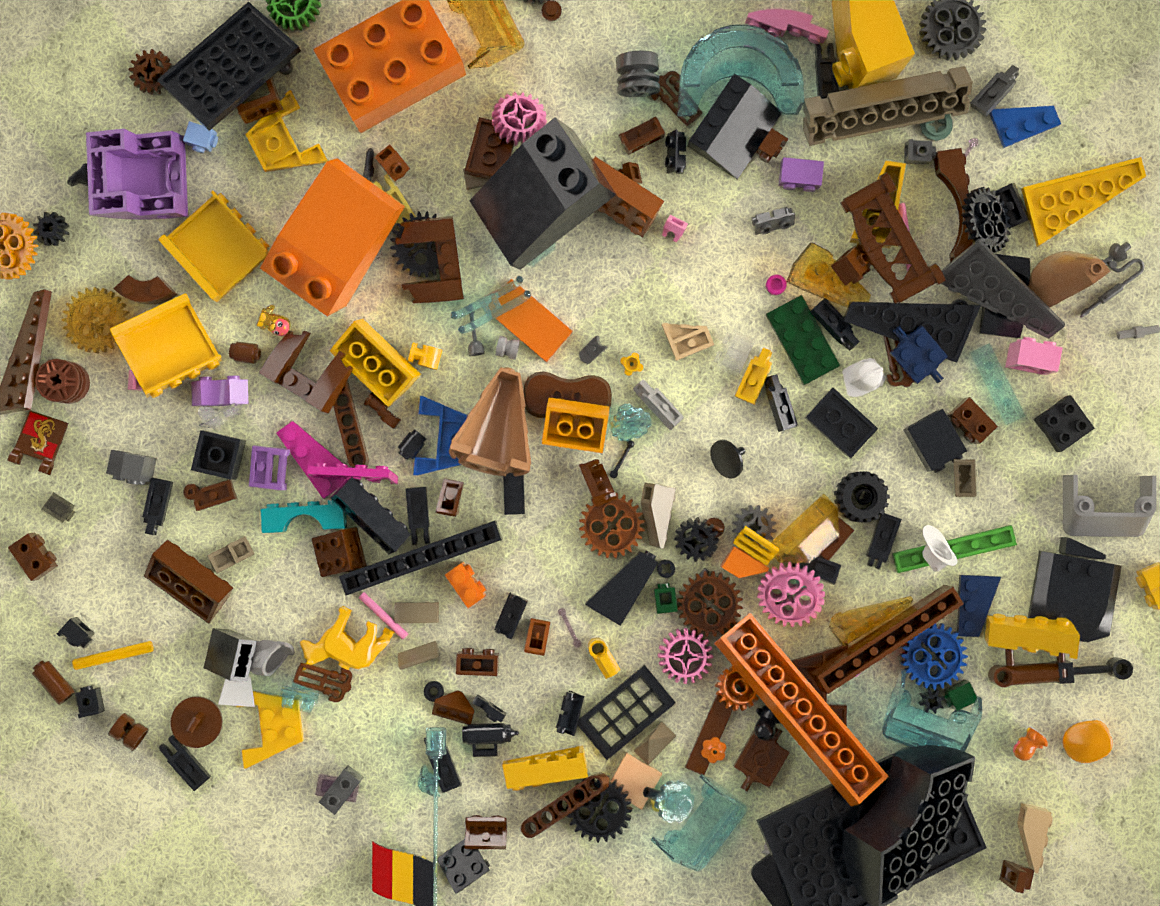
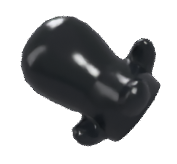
M765 705L762 708L756 709L760 718L754 727V733L760 740L769 741L775 735L776 723L781 724V722Z

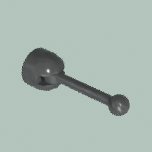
M469 307L467 313L470 315L473 341L468 346L469 356L485 354L484 346L476 337L473 315L475 309Z

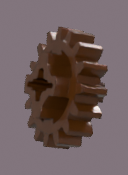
M151 49L150 54L143 50V56L136 54L137 61L131 60L134 67L128 69L133 73L129 78L135 81L133 85L136 88H140L139 90L142 93L147 91L150 95H153L154 91H156L158 94H161V88L163 87L157 79L172 68L173 64L169 63L170 59L164 56L161 51L156 54V51ZM158 61H160L163 64L164 68L159 66ZM140 76L145 77L144 81H146V84L141 81Z

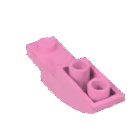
M766 9L748 13L745 22L749 24L748 26L751 29L765 30L772 37H783L787 30L792 36L806 37L813 44H823L829 32L827 29L810 23L813 15L786 9Z

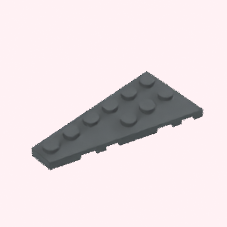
M980 239L941 270L946 280L941 284L948 287L949 290L958 292L969 300L995 313L999 312L1007 316V319L1013 322L1017 321L1025 325L1027 329L1049 339L1065 327V322Z

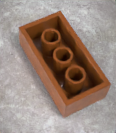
M595 156L593 160L617 194L601 206L598 211L607 214L616 223L624 225L633 234L643 238L655 221L664 200Z

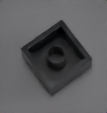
M200 430L191 470L237 480L246 440Z

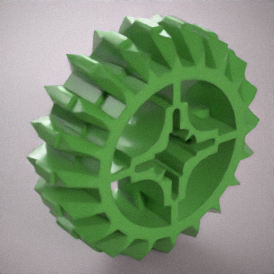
M266 0V3L269 4L266 7L267 11L270 12L269 16L272 20L275 19L276 25L282 24V28L285 30L290 27V30L294 32L295 26H297L302 31V24L309 27V20L312 22L316 21L313 14H320L317 9L321 7L319 0H296L295 10L292 6L293 0ZM307 6V8L305 9V11H304L303 13H301V9H302L303 7ZM279 11H291L294 16H285Z

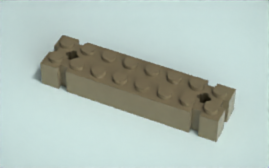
M961 66L949 69L946 74L937 71L830 93L824 99H821L820 96L805 98L803 104V112L805 114L803 118V131L809 146L825 143V139L828 138L837 141L944 119L945 114L951 113L952 117L968 114L970 100L967 95H971L973 81L966 67Z

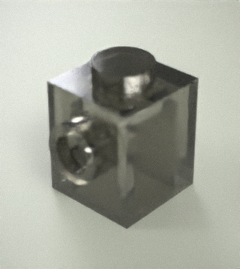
M54 492L41 509L42 512L61 524L65 520L69 522L76 513L73 511L75 505Z

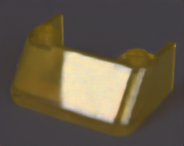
M447 0L449 8L453 12L465 14L481 45L476 51V58L467 65L469 69L490 67L519 52L524 47V40L503 0Z

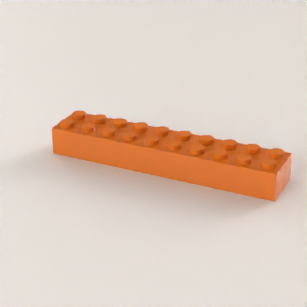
M751 613L714 643L850 806L860 804L889 777Z

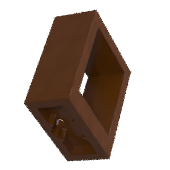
M273 77L266 81L270 94L245 104L242 102L237 107L238 113L245 124L283 110Z

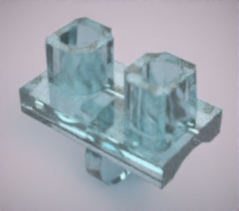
M303 677L302 681L307 682V678ZM293 683L292 687L283 685L281 689V706L292 708L296 699L302 701L300 711L311 713L314 705L318 704L319 694L309 692L313 689Z

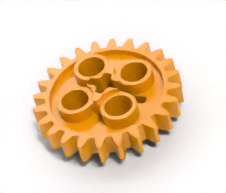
M0 214V279H19L20 275H26L25 270H31L29 263H35L32 256L38 255V253L33 251L34 248L38 247L37 244H33L37 236H31L34 229L28 228L29 222L23 221V217H18L17 214Z

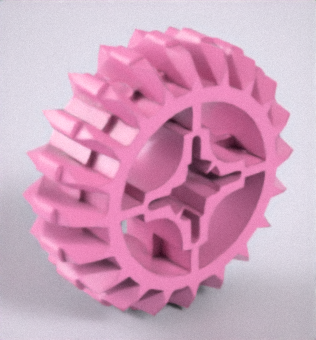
M515 91L512 97L509 94L505 95V99L500 97L498 104L496 103L492 112V125L495 126V133H500V139L506 137L507 144L512 140L516 146L518 142L524 143L546 125V111H543V104L538 105V98L532 100L531 94L526 97L524 92L517 95ZM514 109L512 112H508V114L504 115L507 111ZM534 123L531 127L525 129V126Z
M684 628V634H681L680 630L676 629L677 636L674 637L670 632L668 634L671 638L670 641L663 638V642L667 644L666 647L663 645L659 646V649L664 651V653H658L659 658H664V660L659 661V665H666L662 669L663 673L670 670L668 674L669 679L676 675L675 682L678 683L682 677L683 683L687 684V678L690 677L691 682L695 683L693 676L697 675L701 680L702 675L700 672L708 673L704 666H712V663L707 661V659H713L712 654H707V652L712 650V647H705L709 642L708 639L700 641L703 638L702 633L695 637L696 630H692L689 635L687 628ZM683 640L679 651L670 652V649L676 642ZM689 640L696 642L700 646L702 653L692 652L689 648ZM685 646L688 651L687 653L692 655L687 657L686 665L683 661L684 659L679 657L684 655ZM669 659L679 660L682 664V672L674 669L670 665ZM701 659L698 667L688 672L690 663Z

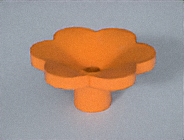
M713 737L711 740L703 742L701 754L710 763H715L717 760L721 761L725 758L724 752L727 747L725 743L720 742L719 738Z

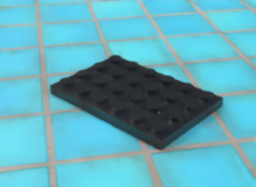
M247 2L157 79V81L194 118L210 131L299 54L301 49L250 2Z

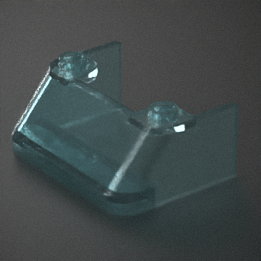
M902 669L889 699L882 725L883 735L887 739L909 747L939 745L965 752L982 718V698L977 697L970 712L965 710L953 711L949 719L929 712L926 713L921 709L909 706L911 694L905 689L906 670Z
M703 774L699 777L705 782L701 789V796L704 798V801L682 830L668 831L663 841L655 837L651 839L673 862L694 871H700L708 864L747 812V806L716 781Z

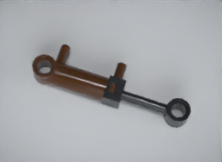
M1005 649L1006 665H994L990 668L988 677L993 684L1004 688L1012 685L1074 683V675L1108 673L1112 677L1125 680L1131 677L1133 666L1126 659L1113 657L1107 661L1106 665L1073 667V662L1065 660V653H1059L1057 661L1049 663L1014 665V651L1012 649ZM1121 663L1122 670L1117 673L1116 667ZM1000 671H1003L1004 678L998 681L997 675Z

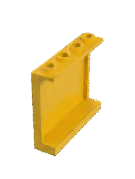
M212 190L213 196L171 234L168 236L163 234L158 240L208 296L218 302L265 260L270 246L262 237L258 239L254 235L256 230L249 223L244 224L240 220L243 216L235 207L231 210L227 205L229 200L222 193L217 194Z
M186 293L110 328L114 340L147 398L150 396L152 398L158 397L163 394L162 390L169 387L171 389L176 388L182 384L183 380L187 378L190 380L200 376V372L207 368L208 370L215 369L220 365L219 362L222 361L221 355L216 351L190 304V299Z

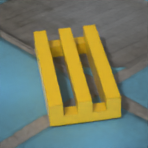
M747 526L740 531L733 541V544L766 566L774 558V555L779 552L778 547ZM744 534H746L747 536H749L750 538H752V539L755 540V541L750 540L749 538H747L746 536H744ZM760 544H761L762 546H764L765 548H767L768 550H770L771 552H768L767 550H765L764 548H762V547L760 546Z

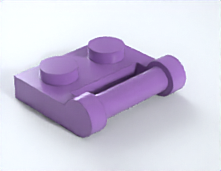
M252 446L249 486L287 490L285 478L287 456H290V449ZM274 455H279L277 482H272Z

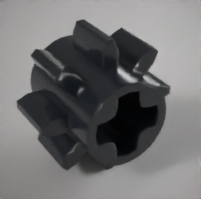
M927 688V692L924 694L919 693L922 700L918 704L920 706L925 705L923 710L926 713L930 709L936 714L937 709L944 708L941 705V701L945 697L938 696V689L932 692ZM929 698H930V699H933V698H934V699H935V702H934V703H932V702L929 703V702H928V699H929Z

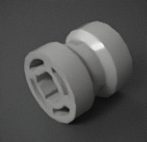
M500 336L496 348V356L502 357L506 355L510 359L516 360L520 340H508L506 337Z

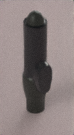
M372 148L366 151L363 177L370 182L374 174V152Z

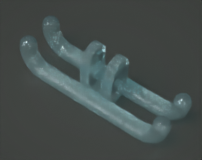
M517 276L512 282L458 311H452L450 314L452 319L462 318L481 307L486 313L464 326L461 325L458 331L461 334L468 333L527 301L531 297L529 290L524 291L523 294L502 306L498 300L499 297L519 287L524 281L523 277Z

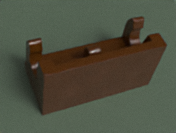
M655 116L618 136L627 154L630 155L664 138L665 131Z
M599 459L579 464L596 507L617 499L603 464H599Z

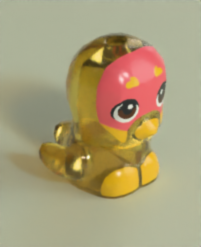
M274 305L262 308L256 326L262 330L267 328L268 331L278 336L286 335L291 327L289 318L272 313L275 308Z

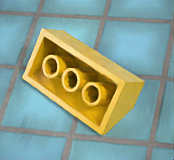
M364 319L354 321L329 350L334 356L339 351L345 353L346 357L342 359L346 367L352 366V373L388 407L401 397L421 376V373Z

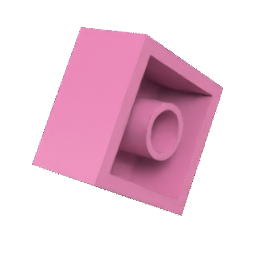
M1023 337V340L1017 339L1016 342L1009 345L1005 367L1041 375L1056 373L1059 370L1063 347H1058L1055 342L1044 341L1043 344L1037 343L1036 339Z

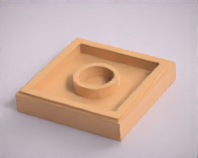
M626 752L610 782L612 783L617 779V787L623 784L622 792H629L626 799H632L631 804L642 810L648 800L643 795L644 788L650 787L654 789L662 776V772Z

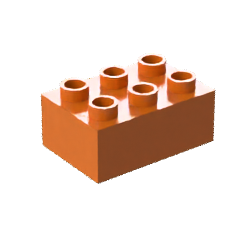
M401 0L313 49L360 133L466 75L463 61L429 0Z

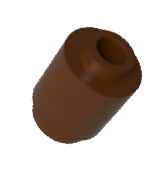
M237 341L236 343H231L229 357L234 359L235 362L255 364L261 358V349L258 347V344Z

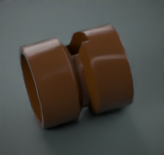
M123 713L114 723L108 735L116 741L122 740L126 748L134 751L140 745L149 729L140 722L135 724L134 718Z

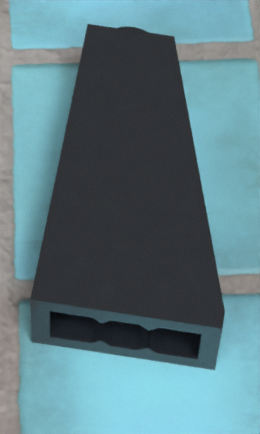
M647 550L644 553L639 551L586 601L585 605L621 626L657 566L656 556Z

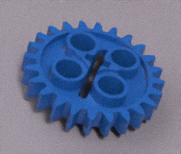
M935 623L909 640L907 646L902 645L901 648L905 650V653H901L899 656L905 658V660L900 664L907 666L904 672L906 674L911 673L909 679L914 680L916 678L915 684L920 685L923 682L924 688L927 689L931 685V688L936 690L937 684L940 688L944 689V682L951 686L952 678L958 681L957 672L963 674L964 672L960 667L967 666L966 663L962 662V659L968 658V655L962 654V651L966 650L967 647L960 646L964 640L962 638L956 639L959 634L958 632L951 633L952 628L949 626L944 630V624L942 623L937 628ZM936 636L938 642L935 646L931 647L930 639ZM922 642L930 651L936 653L935 656L947 666L946 669L938 661L932 659V655L920 645ZM918 651H922L923 658L916 661L915 654ZM947 651H951V659L945 661L944 654ZM936 665L938 668L937 673L930 675V668Z

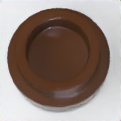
M553 0L545 2L541 10L542 16L548 21H556L562 13L560 4Z

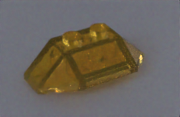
M824 493L771 542L779 548V552L774 555V558L779 563H810L839 536L838 508Z

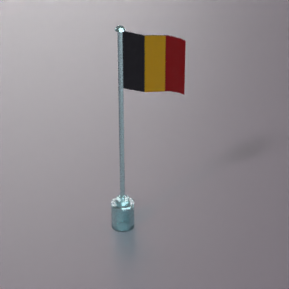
M429 727L426 728L425 754L429 755L430 759H434L433 862L412 853L389 849L372 841V891L387 899L415 906H437L438 759H441L442 755L446 754V728Z

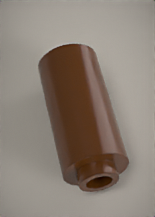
M42 660L33 667L35 671L32 675L58 705H61L75 694L76 691L50 661L44 662Z

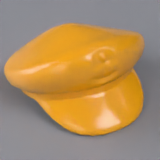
M1098 720L1083 721L1072 725L1065 732L1062 742L1067 755L1080 763H1092L1106 757L1111 752L1113 740L1107 726Z

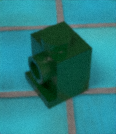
M670 583L657 584L658 588H653L656 613L678 612L675 587L670 586ZM662 594H668L669 598L667 601L661 600Z

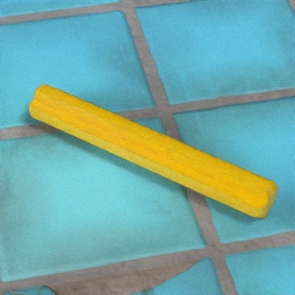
M148 641L73 659L72 665L74 670H79L154 651L153 643Z

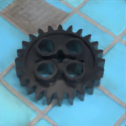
M989 187L971 190V193L966 194L967 198L963 200L966 205L962 206V209L965 211V213L961 214L965 218L962 224L967 227L964 232L969 233L968 240L972 239V244L980 239L993 253L1001 251L1002 248L1006 247L1005 243L1009 242L1007 236L1011 234L1007 230V228L1011 227L1007 223L1010 217L1005 214L1008 209L1003 208L1004 201H999L1000 195L995 196V190L990 191Z
M418 211L417 217H414L413 214L410 213V220H407L404 217L402 219L403 222L430 219L428 211H426L424 217H422L420 211ZM397 223L399 231L392 230V232L397 235L396 237L401 238L404 227ZM390 238V241L395 242L396 238ZM434 241L427 243L428 248L426 250L420 248L411 256H408V253L416 248L419 243H414V246L411 248H406L403 244H395L390 247V249L396 250L392 257H399L396 264L403 263V271L409 268V275L417 271V277H420L421 272H424L426 278H428L430 271L435 276V269H439L437 252H434L431 248ZM418 253L426 255L427 261L424 264L416 263L415 256Z
M598 779L594 780L595 786L600 788V781ZM617 779L612 783L609 782L608 788L600 793L601 797L591 799L567 816V818H573L570 821V825H577L574 832L582 831V838L587 834L589 835V841L596 837V841L599 843L601 837H603L605 842H608L609 835L616 839V832L622 834L623 829L621 827H628L626 821H630L632 816L627 813H631L633 808L627 805L631 804L632 799H626L629 792H622L623 784L618 787L616 786ZM579 789L578 795L584 799V792ZM609 793V797L606 799L602 809L598 812L595 820L593 821V823H589V820L595 813L596 807L600 805L605 794ZM614 801L618 804V808L611 809L608 803ZM583 807L588 808L590 814L583 815L580 809ZM605 819L608 825L601 826L597 820Z

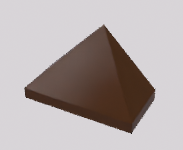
M457 690L435 699L432 715L468 725L472 723L475 710L463 692Z

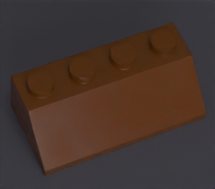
M168 539L152 554L144 574L145 578L208 624L211 623L233 590V587L227 581L222 580L211 569L203 566L193 556L188 555L178 545L173 544Z

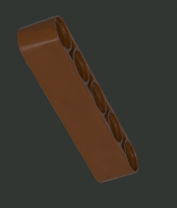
M347 380L333 408L348 463L352 468H355L354 457L356 455H362L363 463L361 465L366 466L369 463V457ZM345 395L347 397V404L340 406L338 400L341 396ZM347 415H351L353 418V422L349 426L344 425L343 422L344 417ZM351 435L358 437V443L354 446L349 444V437Z
M602 772L596 773L526 819L521 825L522 834L527 838H533L571 814L608 788V776ZM595 778L600 781V788L595 786ZM579 789L584 792V799L579 797ZM562 801L568 804V810L563 808ZM546 812L551 814V821L547 818ZM531 822L535 825L536 831L531 829Z

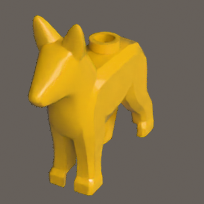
M342 606L338 610V619L331 628L324 632L318 643H312L307 640L300 641L304 658L307 661L305 664L314 665L331 657L339 661L338 665L344 669L349 670L350 667L360 669L370 666L377 655L389 644L395 632L385 627L381 637L376 638L377 624L367 621L366 634L356 643L344 631L352 610Z

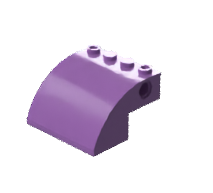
M126 129L86 132L89 215L134 220L188 217L184 136L174 131L135 134Z

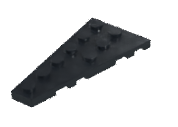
M850 301L842 321L896 341H900V339L893 333V330L898 326L906 335L912 333L919 326H923L948 356L946 359L957 363L981 305L895 304L892 302Z

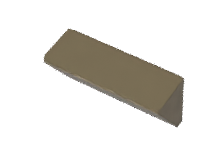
M433 641L398 653L399 669L402 670L438 658L440 651L437 642Z

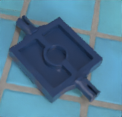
M900 326L893 330V333L896 334L900 341L897 347L889 354L913 382L918 384L929 375H931L936 383L941 382L940 380H943L944 377L936 369L948 356L924 327L919 326L907 335Z

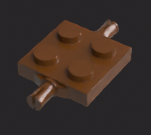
M776 727L775 735L769 741L760 740L756 737L754 731L752 732L733 765L734 768L743 772L746 776L740 788L748 792L753 782L762 783L770 788L790 754L788 750L777 743L783 732Z

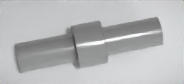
M1142 325L1135 326L1130 330L1118 331L1117 338H1143L1145 335L1159 333L1160 327L1159 325L1143 327Z

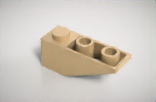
M1021 803L1017 821L1029 868L1034 870L1035 873H1039V868L1043 866L1044 861L1042 856L1043 850L1048 844L1047 832L1048 827L1050 828L1052 825V813L1045 808Z

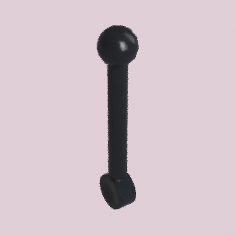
M629 440L627 442V447L615 469L610 472L611 478L618 476L617 472L630 448L634 447V441Z

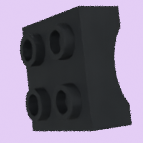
M1071 395L1065 396L1033 419L1046 435L1056 452L1064 451L1095 429Z

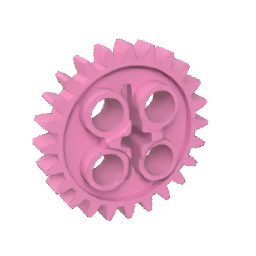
M789 562L788 567H784L780 563L779 570L773 566L772 573L766 572V578H761L762 584L758 587V590L761 592H758L757 598L761 599L759 606H764L762 612H770L768 619L776 617L775 623L777 624L782 620L784 627L787 622H790L791 627H794L795 622H798L801 627L803 620L809 624L810 616L816 619V612H821L822 607L820 605H824V599L822 598L825 597V592L821 591L824 585L818 584L820 577L813 578L814 570L808 573L807 566L800 569L799 563L792 567L791 562ZM796 579L799 581V583L792 584L789 582V580ZM779 589L782 591V593L775 594L772 592V590ZM807 595L811 599L804 601L801 599V596ZM786 605H789V606H791L793 609H792V610H786V609H784L783 607L786 606Z

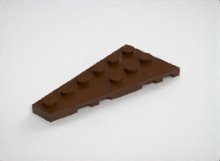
M39 290L33 292L0 385V415L31 410L36 373L39 368L52 294L49 290Z

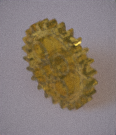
M94 287L93 292L91 289L85 288V294L78 291L79 298L71 296L73 304L66 303L70 309L69 311H63L67 315V318L62 319L63 322L67 323L63 329L70 331L66 334V337L73 338L71 344H78L77 348L81 350L85 348V352L90 353L93 349V353L99 354L101 349L102 352L107 353V346L114 350L115 346L113 343H116L110 331L107 335H104L103 329L106 326L112 328L129 320L125 316L130 312L123 310L127 305L119 303L122 298L119 296L114 297L115 293L112 291L108 293L105 288H102L100 291L99 288ZM109 305L110 311L107 315H104L103 309ZM89 306L88 314L84 315V307ZM98 317L99 321L93 323V319H97ZM88 326L89 333L84 336L83 329Z

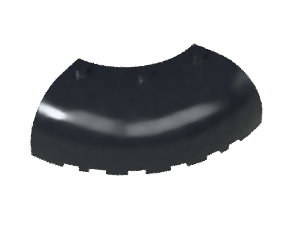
M939 745L916 746L893 754L888 780L876 803L862 819L844 829L843 854L846 870L858 893L870 905L887 906L898 898L897 894L903 889L908 891L912 887L911 883L917 876L921 878L931 867L929 862L935 854H941L949 841L946 838L952 827L956 828L962 813L959 812L963 801H967L968 794L965 791L968 782H972L975 756L959 749Z

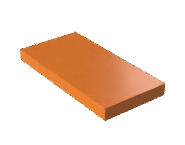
M512 279L485 308L490 315L545 362H548L573 332Z

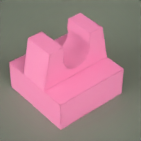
M670 215L663 227L662 236L666 237L668 232H673L675 234L673 241L677 242L682 237L688 223Z

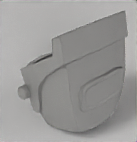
M257 641L250 671L261 676L272 675L282 665L288 655H294L293 646L281 641Z

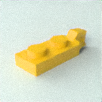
M763 348L759 357L755 356L751 359L735 394L736 398L755 405L771 369L772 362H769L772 355L771 350Z

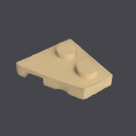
M662 324L676 361L714 346L707 326Z

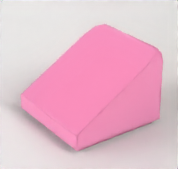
M130 369L128 390L142 391Z

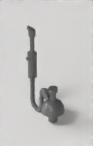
M1128 242L1122 245L1113 243L1109 248V257L1104 260L1102 259L1106 266L1108 264V267L1114 272H1122L1135 262L1140 264V270L1123 283L1116 284L1101 295L1097 302L1085 308L1081 312V318L1088 315L1099 304L1106 303L1121 292L1125 285L1144 271V262L1138 258L1132 259L1121 268H1116L1117 262L1127 259L1126 251L1131 249V245Z

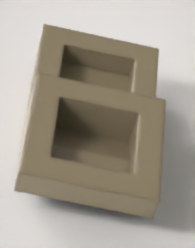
M246 536L207 555L215 573L218 574L253 556L254 552Z
M396 602L395 623H439V602Z

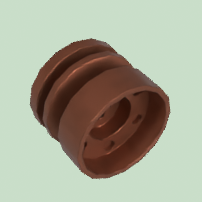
M52 359L42 364L36 373L35 383L37 390L42 397L49 401L72 404L83 399L89 391V374L78 363L62 359Z

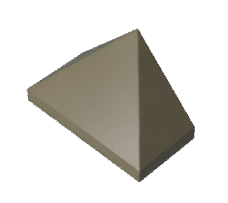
M954 459L955 497L977 496V465L975 459Z
M661 721L635 748L634 752L649 765L676 737V734Z

